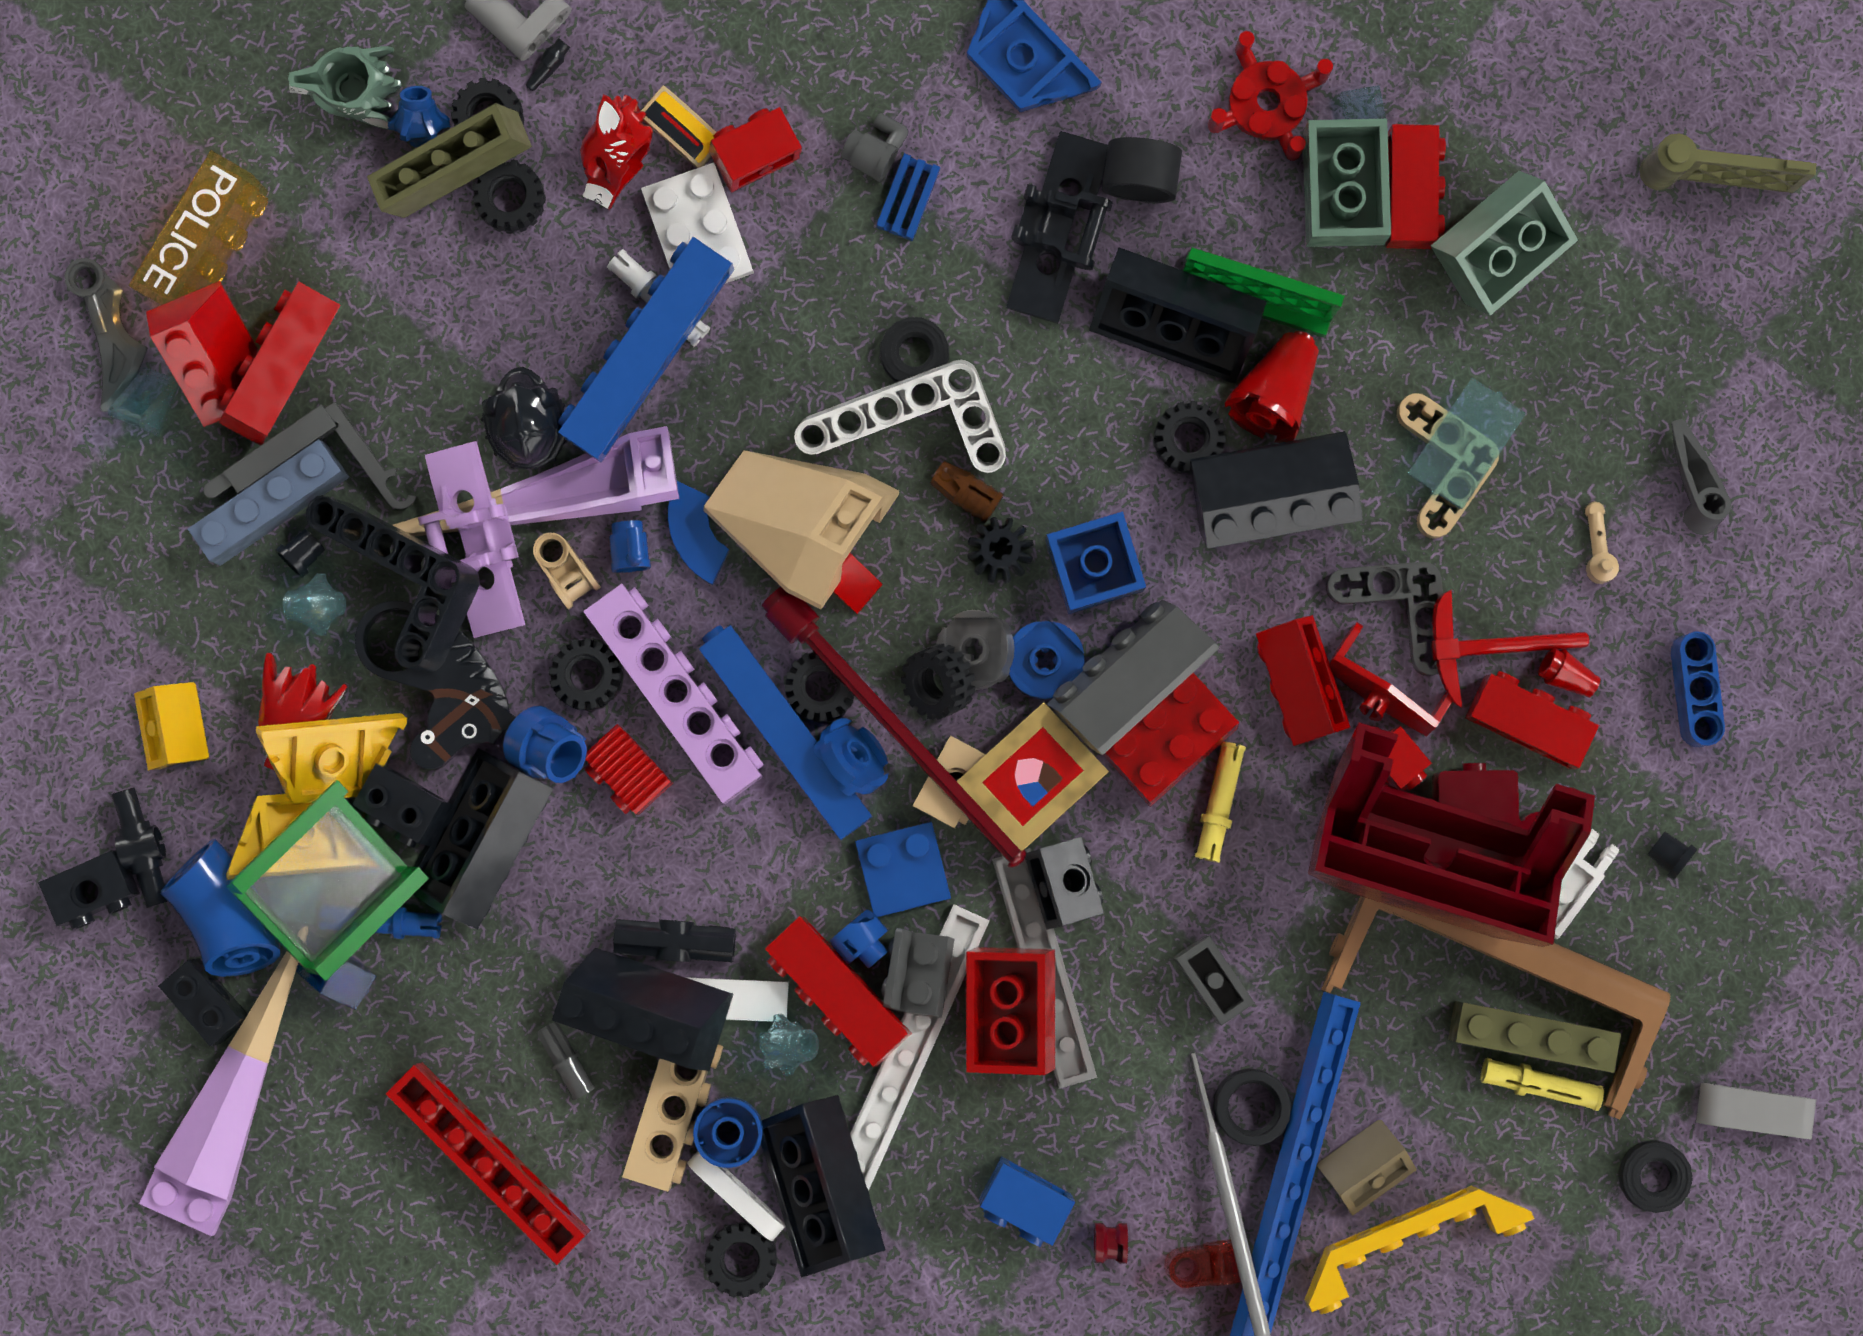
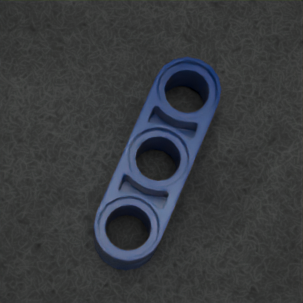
M1695 631L1679 636L1671 646V660L1681 737L1692 747H1704L1716 744L1722 739L1725 732L1716 647L1713 639L1708 634ZM1689 640L1696 642L1700 648V656L1696 661H1693L1686 655L1685 646ZM1694 679H1697L1704 685L1705 694L1701 700H1697L1691 695L1690 684ZM1699 718L1705 720L1710 728L1709 735L1704 740L1699 738L1694 730L1695 723Z

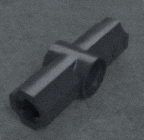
M616 919L613 953L656 956L655 959L666 961L691 962V959L732 963L735 954L736 928L711 925L699 926L694 925V922L659 919V922Z

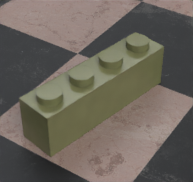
M495 103L373 172L367 178L381 212L406 218L526 151L532 145L518 112Z
M1455 1001L1448 1040L1614 1073L1621 1033Z

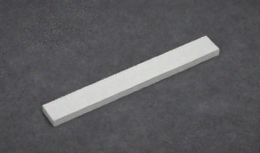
M953 904L940 933V936H949L955 939L942 1018L904 1013L901 1022L912 1034L883 1060L850 1133L868 1191L966 975V952L979 946L990 921Z

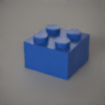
M1123 511L1046 535L1045 542L1068 615L1141 593L1145 590L1146 584Z
M1002 1156L979 1198L980 1207L984 1209L985 1218L1004 1228L1007 1222L1019 1228L1020 1237L1041 1247L1043 1242L1053 1246L1075 1204L1071 1193Z

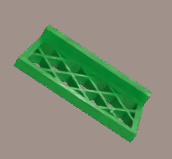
M1193 247L1188 252L1183 267L1185 272L1267 301L1262 315L1263 319L1324 338L1330 322L1341 308L1345 296Z

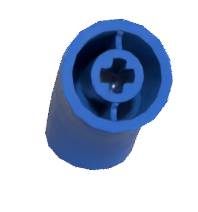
M212 839L172 876L160 894L173 906L190 930L197 944L206 972L221 977L249 974L269 966L280 957L279 943L227 888L231 880H227L226 873L233 857L216 839ZM252 885L251 888L258 894L254 885Z

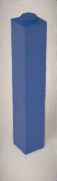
M719 625L708 632L702 638L705 644L699 650L838 838L843 840L871 819L873 816L856 793L848 796L839 790L836 779L830 773L825 763L814 752V744L817 743L816 739L733 627L730 625L723 629Z

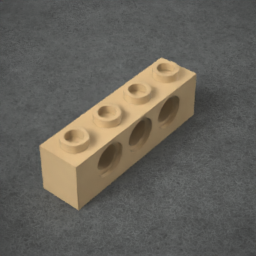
M717 1045L711 1068L716 1069L723 1050L721 1045ZM659 1059L625 1166L623 1178L667 1192L672 1188L673 1182L681 1183L687 1161L681 1159L685 1144L692 1146L694 1142V1114L697 1105L705 1107L711 1089V1084L705 1083L708 1071L698 1070L695 1078L684 1079L677 1072V1064ZM678 1096L684 1101L686 1110L683 1116L675 1118L667 1114L665 1101L668 1097ZM666 1135L672 1140L673 1151L670 1155L662 1156L654 1151L652 1143L655 1136Z

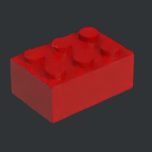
M1192 673L1104 753L1103 756L1151 807L1222 742L1230 737L1238 729L1239 721L1204 683Z
M977 947L967 951L966 1072L1046 1075L1055 1069V949Z

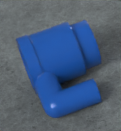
M629 520L612 523V535L609 536L612 572L627 573L650 569L647 533L643 532V522Z

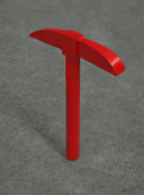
M1452 589L1443 593L1436 600L1433 609V659L1437 662L1439 676L1446 692L1455 705L1462 708L1456 663V659H1459L1460 656L1551 650L1552 648H1584L1589 645V635L1586 632L1458 641V638L1454 639Z

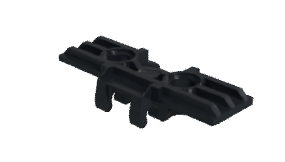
M1060 131L1042 191L1037 190L1035 185L1027 184L1023 196L1026 204L1020 224L1014 226L1011 235L1014 243L1024 246V250L1006 305L1007 309L1058 324L1075 267L1093 270L1095 261L1092 260L1101 227L1106 211H1111L1113 205L1111 200L1097 196L1105 170L1107 144ZM1065 181H1074L1081 187V192L1075 196H1068L1059 192V187ZM1080 207L1090 210L1078 252L1075 254L1066 251L1065 246L1076 210ZM1044 254L1054 255L1059 262L1058 270L1053 274H1043L1036 265L1038 258Z

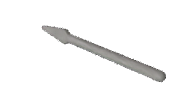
M1192 1053L1191 1059L1208 1133V1149L1254 1336H1271L1224 1144L1215 1125L1196 1054Z

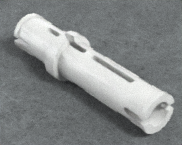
M622 249L617 253L619 257L616 258L614 256L607 265V268L632 289L631 294L636 299L641 297L647 303L652 297L648 294L649 288L657 278V275L652 270L647 272ZM700 320L687 340L693 347L700 342L698 339L700 337L703 339L709 332L710 327Z

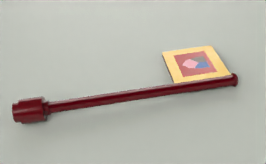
M779 587L762 604V608L767 612L765 617L789 643L792 644L798 640L801 644L806 643L1009 862L1007 866L1010 868L1019 866L1026 857L1025 849L1109 772L1043 702L956 781L818 632L819 627L816 625L820 617L805 601Z

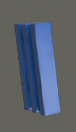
M904 153L876 224L877 228L913 241L938 178L940 166L935 164L932 166L924 160H916L911 158V155ZM908 167L915 168L894 224H890L887 221ZM922 172L928 173V179L908 230L901 228Z

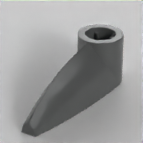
M1683 419L1675 420L1671 423L1675 455L1684 490L1690 501V505L1684 511V522L1692 532L1699 535H1707L1713 532L1729 514L1731 501L1712 462Z

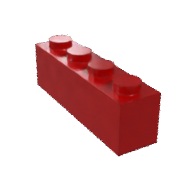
M299 281L292 293L285 289L274 308L275 311L280 313L274 325L266 322L255 341L261 345L257 355L253 357L248 354L236 374L243 378L237 390L229 387L218 405V408L224 411L219 423L260 446L263 445L341 305Z
M799 916L765 948L771 955L767 960L770 966L782 978L788 974L798 984L794 989L795 993L809 1007L815 1003L825 1014L821 1021L835 1036H838L841 1032L852 1043L848 1050L863 1066L868 1062L873 1067L878 1066L912 1034L890 1009L883 1006V1001L849 964L845 963L828 941L805 917Z

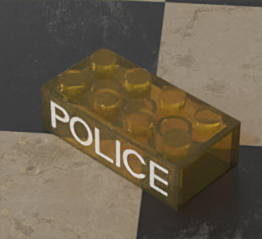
M210 150L128 286L151 303L161 306L217 281H222L228 269V265L225 263L233 250L239 251L248 237L246 229L253 217L259 218L268 204L266 196L269 191L252 173Z

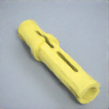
M1222 742L1220 744L1221 748L1206 814H1201L1200 818L1203 827L1197 853H1195L1196 858H1204L1207 861L1220 863L1226 829H1231L1232 820H1229L1243 754L1246 750L1245 746H1236L1235 743Z
M1486 1058L1481 1070V1083L1512 1089L1516 1095L1525 1096L1526 1093L1583 1106L1595 1111H1599L1604 1098V1088L1602 1085H1594L1532 1070L1531 1065L1524 1063L1516 1066Z

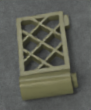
M1678 133L1665 137L1641 162L1639 171L1643 183L1654 190H1665L1671 187L1677 180H1687L1794 193L1816 175L1817 163L1697 149L1692 139Z

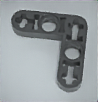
M1429 562L1349 567L1339 569L1329 576L1326 582V592L1329 598L1337 604L1348 605L1405 600L1412 666L1423 676L1439 674L1437 662L1433 664V669H1428L1426 662H1420V655L1425 654L1427 651L1426 641L1417 642V636H1433V629L1423 630L1419 628L1415 620L1416 614L1420 609L1428 608L1433 611L1436 602L1423 601L1414 604L1413 597L1420 598L1422 594L1420 584H1413L1412 578L1419 575L1420 569L1424 570L1425 576H1432L1433 582L1426 585V596L1435 595L1436 601L1443 594L1440 571L1435 565ZM1360 573H1366L1365 588L1368 596H1361L1363 588L1350 590L1348 597H1343L1340 590L1334 589V584L1340 582L1341 576H1346L1347 582L1354 583L1362 581ZM1377 573H1387L1393 578L1394 588L1389 594H1380L1374 589L1373 578Z

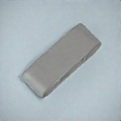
M1701 1083L1696 1123L1812 1139L1817 1099Z

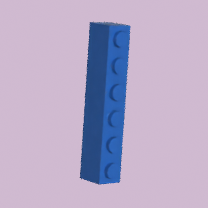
M692 237L688 244L682 242L677 247L670 259V262L674 264L665 277L660 274L652 283L648 294L652 297L643 309L638 306L632 312L625 325L629 330L621 341L615 339L610 344L603 356V359L607 361L598 374L593 371L588 376L580 390L584 393L583 397L576 407L570 404L558 421V424L562 426L558 433L600 463L607 456L734 271L732 262L695 237Z

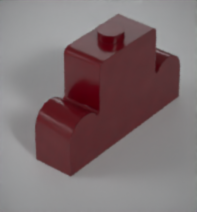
M1462 763V771H1442L1432 776L1433 800L1462 810H1469L1475 814L1501 822H1508L1529 830L1539 813L1531 812L1519 817L1518 773L1514 770H1486V763Z

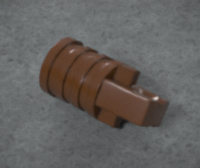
M945 461L939 466L930 482L934 488L953 504L971 513L973 517H977L984 524L987 523L1004 496L1002 492H998L991 485H987L981 479L979 480L972 473Z

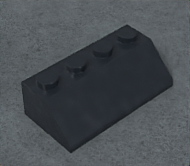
M1119 247L1089 331L1235 384L1256 336L1267 301Z
M1345 431L1190 459L1199 531L1207 549L1363 521L1359 481Z
M478 748L449 801L454 804L432 845H425L414 867H419L429 879L413 895L441 914L478 930L484 917L488 914L502 883L507 879L521 848L527 842L529 833L537 818L546 807L553 788Z
M594 948L564 981L552 1021L686 1068L710 1071L734 994L599 948Z
M835 1095L803 1103L762 1120L763 1136L761 1146L801 1278L885 1251L881 1230L877 1223L869 1191L865 1184L858 1155L854 1148L839 1096Z

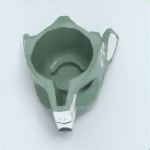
M379 46L366 49L359 47H338L322 56L313 66L290 72L288 77L290 93L310 95L314 102L329 114L359 120L368 125L389 130L388 120L390 118L380 112L391 109L392 103L387 102L384 98L391 93H395L396 89L401 87V81L387 76L386 74L390 73L386 61L378 59L394 52V48Z

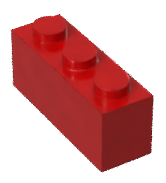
M1392 124L1388 131L1391 236L1386 241L1385 248L1432 249L1431 245L1444 235L1445 217L1443 214H1439V200L1444 199L1445 177L1439 176V161H1444L1446 141L1445 138H1439V125Z
M1313 615L1298 618L1255 633L1258 639V654L1261 660L1266 663L1271 678L1270 689L1274 698L1279 702L1283 714V728L1286 735L1291 738L1293 746L1351 728Z
M1498 671L1497 675L1491 673L1484 676L1465 719L1571 770L1580 768L1600 726L1590 721L1591 714L1575 706H1569L1568 710L1554 704L1556 699L1554 696L1542 690L1534 688L1531 693L1519 687L1520 681L1507 673Z

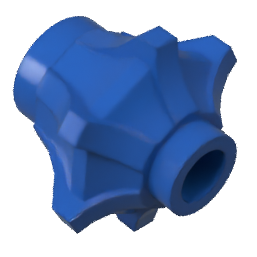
M411 86L403 89L400 92L398 109L395 115L388 120V129L399 132L400 140L409 141L413 147L423 145L437 137V133L440 130L450 127V118L439 110L435 100L432 99L431 90L423 86Z

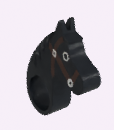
M404 601L380 603L372 607L361 618L355 633V648L362 664L373 674L390 681L429 691L434 695V701L428 713V729L418 734L410 746V756L415 763L422 768L439 769L444 767L469 745L487 742L495 745L516 717L510 713L508 699L498 677L478 648L459 630L444 664L434 672L414 669L400 672L385 671L370 656L367 643L369 631L381 616L394 611L410 613L414 604ZM437 614L435 615V623L439 618Z

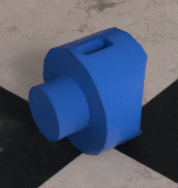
M866 909L830 939L834 950L847 965L859 957L864 965L870 968L888 952L878 940L888 930L873 912Z

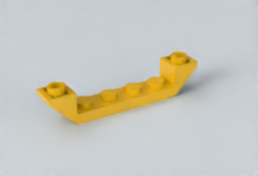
M1471 1185L1326 1246L1305 1296V1303L1311 1312L1319 1310L1320 1314H1326L1342 1306L1341 1300L1348 1298L1349 1295L1337 1266L1343 1264L1345 1269L1357 1266L1367 1260L1365 1254L1380 1249L1381 1253L1395 1250L1403 1245L1402 1239L1415 1233L1418 1238L1433 1234L1440 1230L1439 1223L1451 1218L1455 1222L1469 1219L1477 1214L1475 1209L1477 1207H1481L1490 1230L1496 1234L1503 1233L1504 1237L1525 1230V1223L1533 1220L1534 1216L1530 1210Z

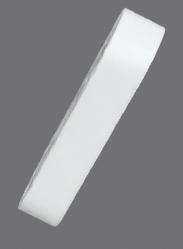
M698 1151L687 1162L689 1167L768 1240L773 1241L786 1227L780 1217L727 1168L709 1163Z

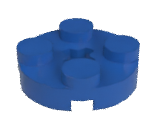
M1049 621L1033 622L1021 628L1014 635L1015 651L1009 677L1016 688L1025 695L1041 700L1052 699L1058 687L1068 681H1073L1083 672L1085 660L1082 643L1078 636L1067 626ZM1041 650L1043 653H1047L1051 650L1055 654V657L1052 659L1055 667L1052 670L1046 667L1039 670L1035 666L1038 662V658L1035 656L1036 652Z
M847 718L837 719L821 732L820 740L814 744V752L834 776L837 787L842 793L848 796L853 795L855 792L870 794L888 779L889 773L884 775L883 767L888 763L885 751L876 737L865 727L857 730L848 725L852 720Z

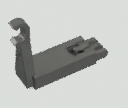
M333 402L329 406L319 405L209 481L203 489L204 494L209 498H220L232 489L240 493L316 440H323L336 431L390 506L396 509H405L410 507L417 498V496L408 495L406 500L398 501L387 486V481L390 477L397 475L398 469L385 470L348 415L337 402Z

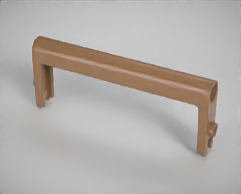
M1360 896L1344 935L1338 933L1332 943L1329 955L1333 956L1334 959L1321 990L1331 993L1333 987L1342 989L1378 909L1388 914L1396 915L1633 1020L1632 1031L1603 1103V1106L1610 1108L1609 1116L1621 1119L1634 1088L1640 1089L1646 1078L1647 1067H1644L1667 1012L1670 993L1556 943L1539 947L1493 938Z

